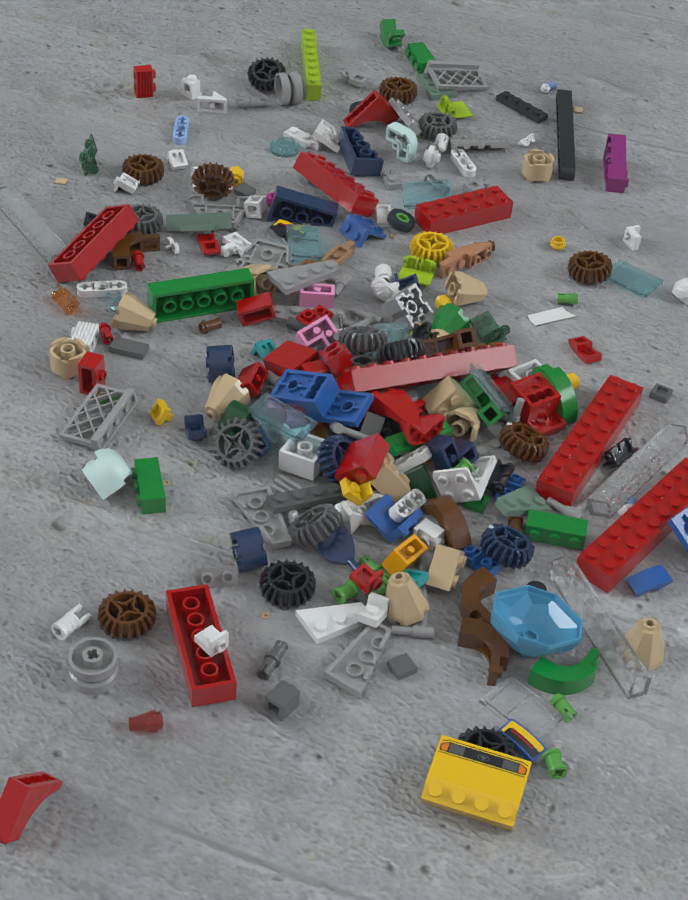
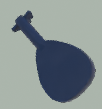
M339 526L329 538L317 543V550L325 560L338 565H348L353 571L359 567L358 563L354 560L355 544L353 537L345 527Z

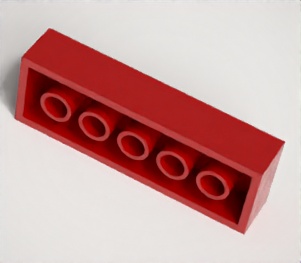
M310 151L307 153L300 152L293 166L297 172L350 213L368 217L372 216L379 202L374 197L375 194L373 192L365 190V186L354 182L355 179L353 177L345 175L346 172L344 170L336 168V164L327 161L325 156L321 154L316 155Z
M491 186L485 189L416 204L414 219L415 223L425 232L431 231L446 234L511 218L513 201L498 186Z
M130 204L106 206L48 264L58 282L84 280L86 275L96 268V264L103 260L110 250L115 248L117 242L122 240L125 234L134 228V225L139 220Z
M208 584L166 590V611L191 706L198 707L236 700L237 682L227 648L223 652L210 657L194 641V635L211 625L220 633L222 632Z

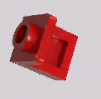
M364 562L350 574L349 579L368 595L372 590L376 591L381 587L384 572L380 569L376 573Z

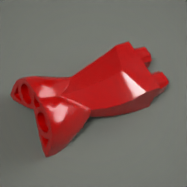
M387 388L384 393H379L378 391L371 392L374 397L371 411L378 416H387L397 421L405 439L410 445L428 443L438 433L440 434L445 417L441 414L419 416L413 400L404 390Z

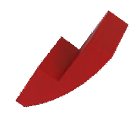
M214 233L197 234V241L203 255L220 254L218 241L215 240Z
M585 336L568 339L569 345L584 363L589 364L602 360V354L592 348L593 341Z

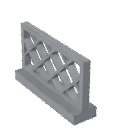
M428 60L424 72L426 75L431 76L437 89L488 90V85L478 70L480 67L478 62Z
M97 383L59 433L60 439L92 447L94 452L99 449H105L137 405L138 399L135 389L128 387L124 391ZM99 391H103V392H106V393H107V394H104V395H101V396L96 397V395H97V393H98ZM121 396L119 400L112 401L113 397ZM107 399L110 400L109 403L99 405V402ZM97 404V407L86 409L88 405ZM113 408L109 413L103 414L102 412L103 410ZM97 412H100L101 414L100 416L90 418L89 416ZM87 416V420L77 423L79 418ZM103 420L101 425L93 427V423ZM87 425L91 426L90 429L80 431L81 427ZM78 430V433L68 434L69 431ZM94 433L90 440L83 438L84 436Z

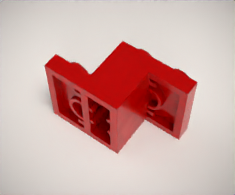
M541 372L510 382V390L517 398L525 400L519 420L522 424L526 423L528 426L538 429V432L543 433L544 437L566 429L567 423L557 412L561 395Z

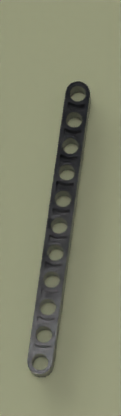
M557 89L558 178L574 180L576 165L572 91Z

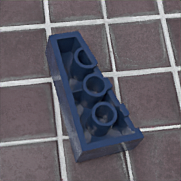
M341 126L338 145L350 174L354 176H380L384 160L378 158V153L375 150L372 151L371 145L364 141V137L356 127Z
M277 185L268 210L267 222L277 221L280 218L290 222H297V224L301 225L303 223H311L314 226L333 227L338 214V203Z

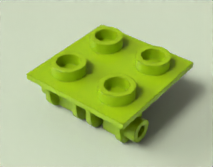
M446 95L441 96L440 103L436 104L441 113H447V115H451L455 119L473 117L463 101L451 102Z
M404 256V264L398 275L399 278L402 279L416 273L421 286H430L437 270V263L434 260L422 258L421 263H419L420 257H417L416 260L415 256Z

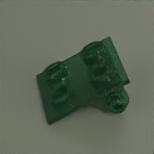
M90 134L89 139H86L84 151L79 155V161L85 176L88 173L97 174L99 172L95 159L98 150L92 134Z
M489 311L469 320L485 346L491 345V347H494L507 340L505 336L509 334L510 327L508 325L499 327Z

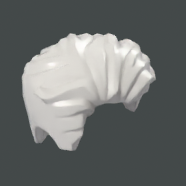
M375 277L372 281L371 287L376 298L383 302L388 301L401 291H398L399 282L388 283L383 277Z
M688 278L678 280L672 290V293L680 301H683L685 305L688 304Z

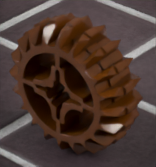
M402 77L385 78L379 86V94L387 101L391 98L396 101L399 99L405 105L415 101L418 93L415 82Z
M133 154V156H128V159L124 160L122 173L124 172L138 180L140 186L153 185L162 180L164 165L160 158L152 156V154Z
M210 162L209 164L204 163L202 166L199 165L192 175L194 191L198 194H204V198L208 197L209 200L211 198L217 200V198L223 199V197H228L235 185L232 171H229V168L224 167L223 164L218 165L217 162L216 164Z
M584 250L583 252L578 251L577 254L575 253L570 257L567 269L569 276L576 280V282L596 285L610 278L613 266L611 259L608 258V255H604L603 252L598 253V251Z
M507 422L500 431L498 440L501 443L500 446L509 452L510 455L522 461L525 460L528 463L541 462L548 453L549 442L547 438L543 436V433L538 432V429H534L526 423Z
M124 588L123 592L116 590L114 595L108 593V597L102 599L98 608V621L101 629L104 630L106 635L111 634L112 639L119 637L120 641L123 638H128L130 641L132 637H135L139 640L140 634L146 636L147 632L152 630L156 622V608L148 594L143 595L142 591L136 593L134 589L126 591Z

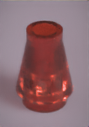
M152 710L135 717H129L130 731L158 733V730H163L162 712Z

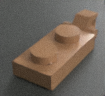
M349 240L344 245L338 244L320 262L334 260L341 266L354 253L355 242Z

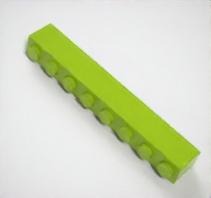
M310 28L302 29L301 52L306 100L321 101V76L316 32Z

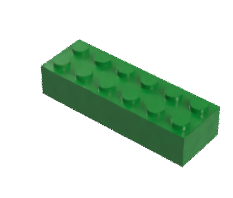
M249 268L147 283L148 308L156 313L157 323L237 310L236 301L254 296L255 279Z

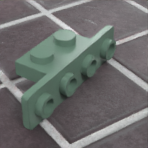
M230 212L166 215L167 231H185V234H195V231H201V234H210L211 230L232 228Z

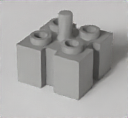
M416 283L402 289L394 297L382 304L388 315L395 318L393 323L401 328L402 333L413 329L415 323H421V320L426 319L433 313L428 302H423L420 297L423 294Z

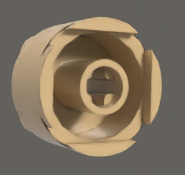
M532 149L528 151V154L525 153L522 174L526 177V181L549 182L553 171L554 156L551 153L549 155L545 154V151L540 149Z
M62 337L53 341L49 349L51 370L64 380L77 376L78 363L87 352L86 344L78 338L68 340V337Z

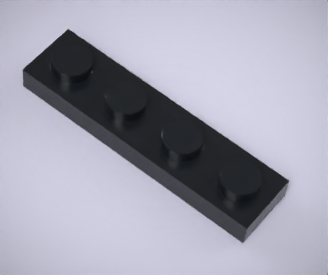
M508 91L496 95V101L537 124L548 119V114L543 112V110L532 106V104L521 100V98L512 95Z

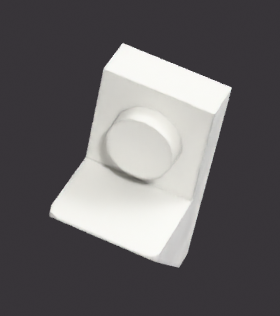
M213 91V97L198 96L197 112L227 114V99Z
M346 501L340 503L341 521L350 534H353L360 524L363 526H373L365 516V512L369 508L358 507Z

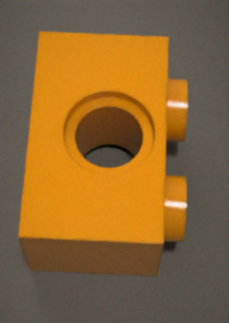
M414 533L396 547L381 565L391 575L396 572H403L406 568H410L428 550V547Z

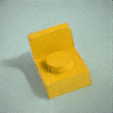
M346 477L340 481L343 496L358 507L373 496L370 482L359 486L356 482H351Z

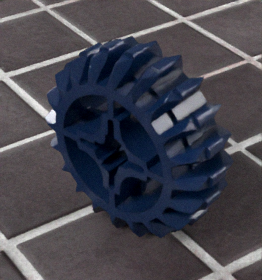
M336 434L327 437L320 442L321 446L318 447L319 453L317 454L319 458L317 463L321 466L320 470L324 473L323 477H327L328 482H335L339 485L340 482L336 479L335 474L349 444L352 443V439H348L346 435Z
M494 523L489 525L481 536L480 546L482 551L486 553L487 557L492 558V561H496L498 565H504L505 568L508 566L512 569L526 567L534 556L535 546L532 544V540L528 539V536L524 535L522 531H518L509 525L505 526L502 523L500 525Z

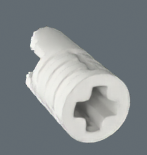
M444 133L438 134L434 142V146L438 147L439 154L446 151L449 137Z
M80 603L52 624L51 630L59 640L64 641L71 633L92 618V615L87 613L81 619H78L75 614L79 613L83 607Z

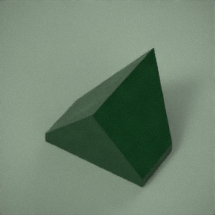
M424 463L404 472L410 480L409 486L411 491L413 489L420 490L426 499L438 497Z

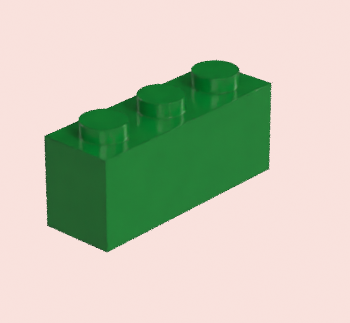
M424 42L408 43L405 51L406 57H408L418 74L425 73L428 60H435Z
M158 457L134 459L131 476L132 479H136V481H133L134 493H138L136 495L137 507H141L142 514L166 512V496Z
M529 509L524 535H527L528 539L535 542L583 551L588 520Z

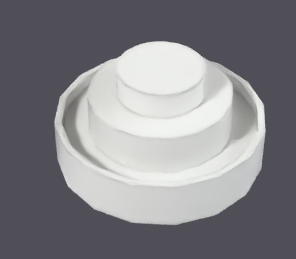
M430 145L429 150H425L423 161L426 162L427 168H432L433 165L440 162L441 154H439L436 146Z

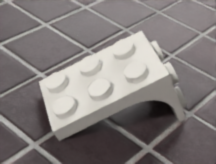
M495 455L480 457L472 464L474 467L472 473L467 467L436 470L432 476L441 496H449L455 503L478 501L483 496L497 459Z

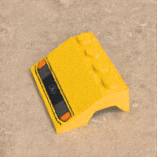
M441 735L423 788L421 803L513 831L532 762Z

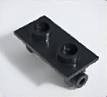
M427 321L420 326L415 323L411 338L428 339L429 331L432 328L431 324Z
M623 438L616 444L617 446H613L605 452L604 459L607 462L602 466H611L612 468L621 466L623 461L633 457V454L639 450V447L633 448L631 438Z
M500 459L497 460L487 484V489L493 498H495L496 493H501L505 490L509 481L508 477H511L515 470L513 463L502 464Z

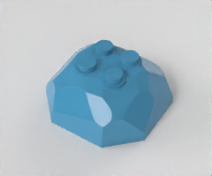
M530 585L498 591L495 594L491 612V624L514 650L519 652L522 657H541L564 653L574 649L581 641L583 620L557 594Z

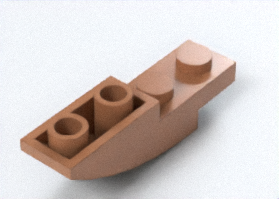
M492 243L469 244L445 253V260L439 263L438 277L444 279L451 272L463 267L471 269L488 259L492 254Z

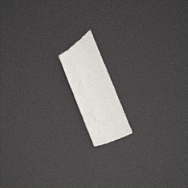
M560 307L527 316L536 326L576 315Z

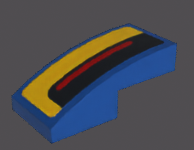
M512 718L496 731H503V737L509 736L510 743H514L516 750L527 761L533 762L547 750L533 733Z

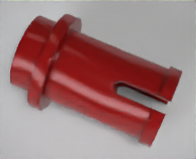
M139 250L132 253L131 260L134 262L136 271H143V268L145 269L144 254Z
M105 322L100 323L99 335H101L105 345H110L109 338L111 342L114 339L111 334V327Z

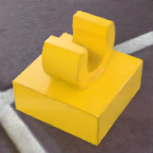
M157 399L149 412L155 424L160 426L164 424L165 420L171 421L174 417V414L170 413L171 409L162 399Z

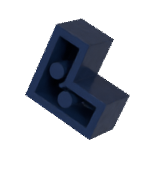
M438 433L425 444L432 453L431 459L436 470L454 468L462 458H466L471 464L480 458L474 442L460 438L455 440L454 437Z

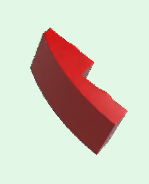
M318 305L313 310L307 308L296 316V320L308 326L326 314L330 319L333 318V312L322 305Z

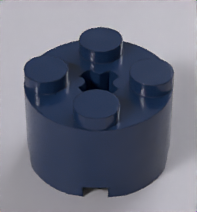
M206 346V368H209V383L214 382L218 376L222 377L223 374H228L235 378L233 346Z
M251 527L229 533L231 544L235 545L231 547L233 558L239 560L236 561L239 573L268 566L267 554L263 547L264 541L259 527Z

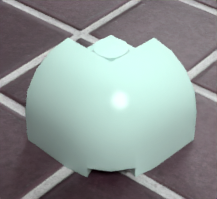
M398 122L389 124L386 128L385 139L392 142V148L397 150L396 158L407 164L412 162L416 158L418 141L416 134L410 128Z
M109 448L95 451L94 453L98 458L89 461L81 469L103 500L126 484L124 479L132 474L131 469L122 456Z

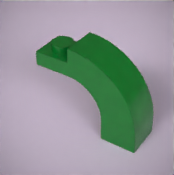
M382 19L379 27L384 46L386 48L401 47L402 39L405 36L404 30H397L395 19Z
M548 364L533 368L532 375L541 372L561 395L557 409L558 414L567 424L577 421V398L572 383L560 367L552 368Z
M475 371L460 382L478 406L479 412L477 413L488 427H491L505 415V410L496 395Z
M592 647L583 660L573 666L557 665L541 656L530 669L527 684L540 691L554 695L558 693L561 695H572L582 692L594 683L597 669L600 665V660H598L600 650Z

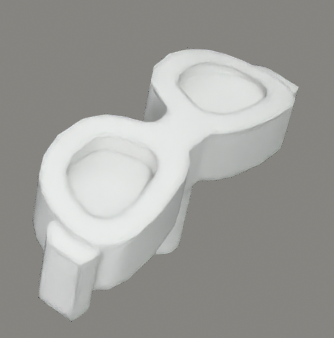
M531 133L527 138L521 139L518 145L525 147L534 142V134Z
M167 237L161 240V243L167 245L165 249L172 248L174 254L179 253V245L177 242L174 243L173 238Z

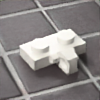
M237 232L223 236L222 242L226 245L221 246V255L225 258L237 253L242 256L251 243Z

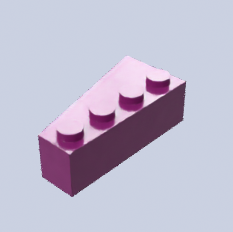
M608 133L603 155L606 192L624 193L625 187H628L626 135Z

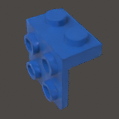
M348 214L339 229L341 233L349 240L355 242V245L360 248L369 234L383 239L386 238V235L383 233L384 230L379 226H375L373 220L367 217L364 219L358 214Z
M385 494L365 512V516L388 543L391 544L397 538L401 540L410 533L408 529L413 530L420 523L418 519L424 513L418 508L401 523H397L389 515V509L395 504V501L388 494Z

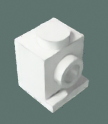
M193 74L182 79V95L191 100L202 96L200 80Z
M250 195L244 202L246 218H262V213L267 208L266 196Z
M427 518L413 528V534L415 533L431 552L435 551L437 544H444L445 530Z

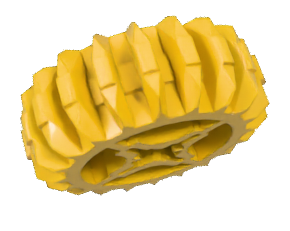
M431 231L418 233L410 242V254L415 256L416 260L417 257H420L419 261L422 258L434 260L437 265L445 260V253L454 249L452 239L448 238L447 235L443 236L442 233L439 234Z

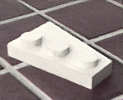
M322 119L312 136L317 142L325 144L336 153L339 151L340 146L337 145L338 139L335 138L337 135L335 127Z
M362 602L301 609L296 610L295 616L314 642L319 644L365 625L357 621L358 613L365 606Z

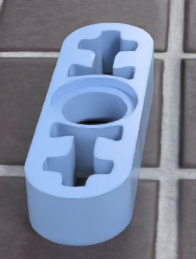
M187 116L176 117L173 131V143L176 145H184L187 142L189 118Z

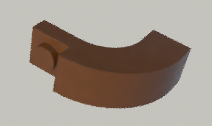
M142 231L126 234L122 240L117 242L115 248L112 249L114 271L131 269L130 258L136 250L141 252L160 251V235H142Z
M474 327L456 330L445 336L423 340L427 357H431L436 353H443L444 355L455 350L462 352L465 349L478 345Z
M443 495L427 500V505L421 506V511L425 515L433 516L439 526L445 530V546L459 549L472 545L466 520L452 498Z
M485 567L474 571L464 581L459 611L461 617L478 619L493 627L491 624V613L483 606L481 600L495 593L497 579Z
M462 616L457 646L474 649L486 657L489 663L487 685L495 687L497 678L501 679L503 671L506 672L509 661L508 644L498 631L488 623Z

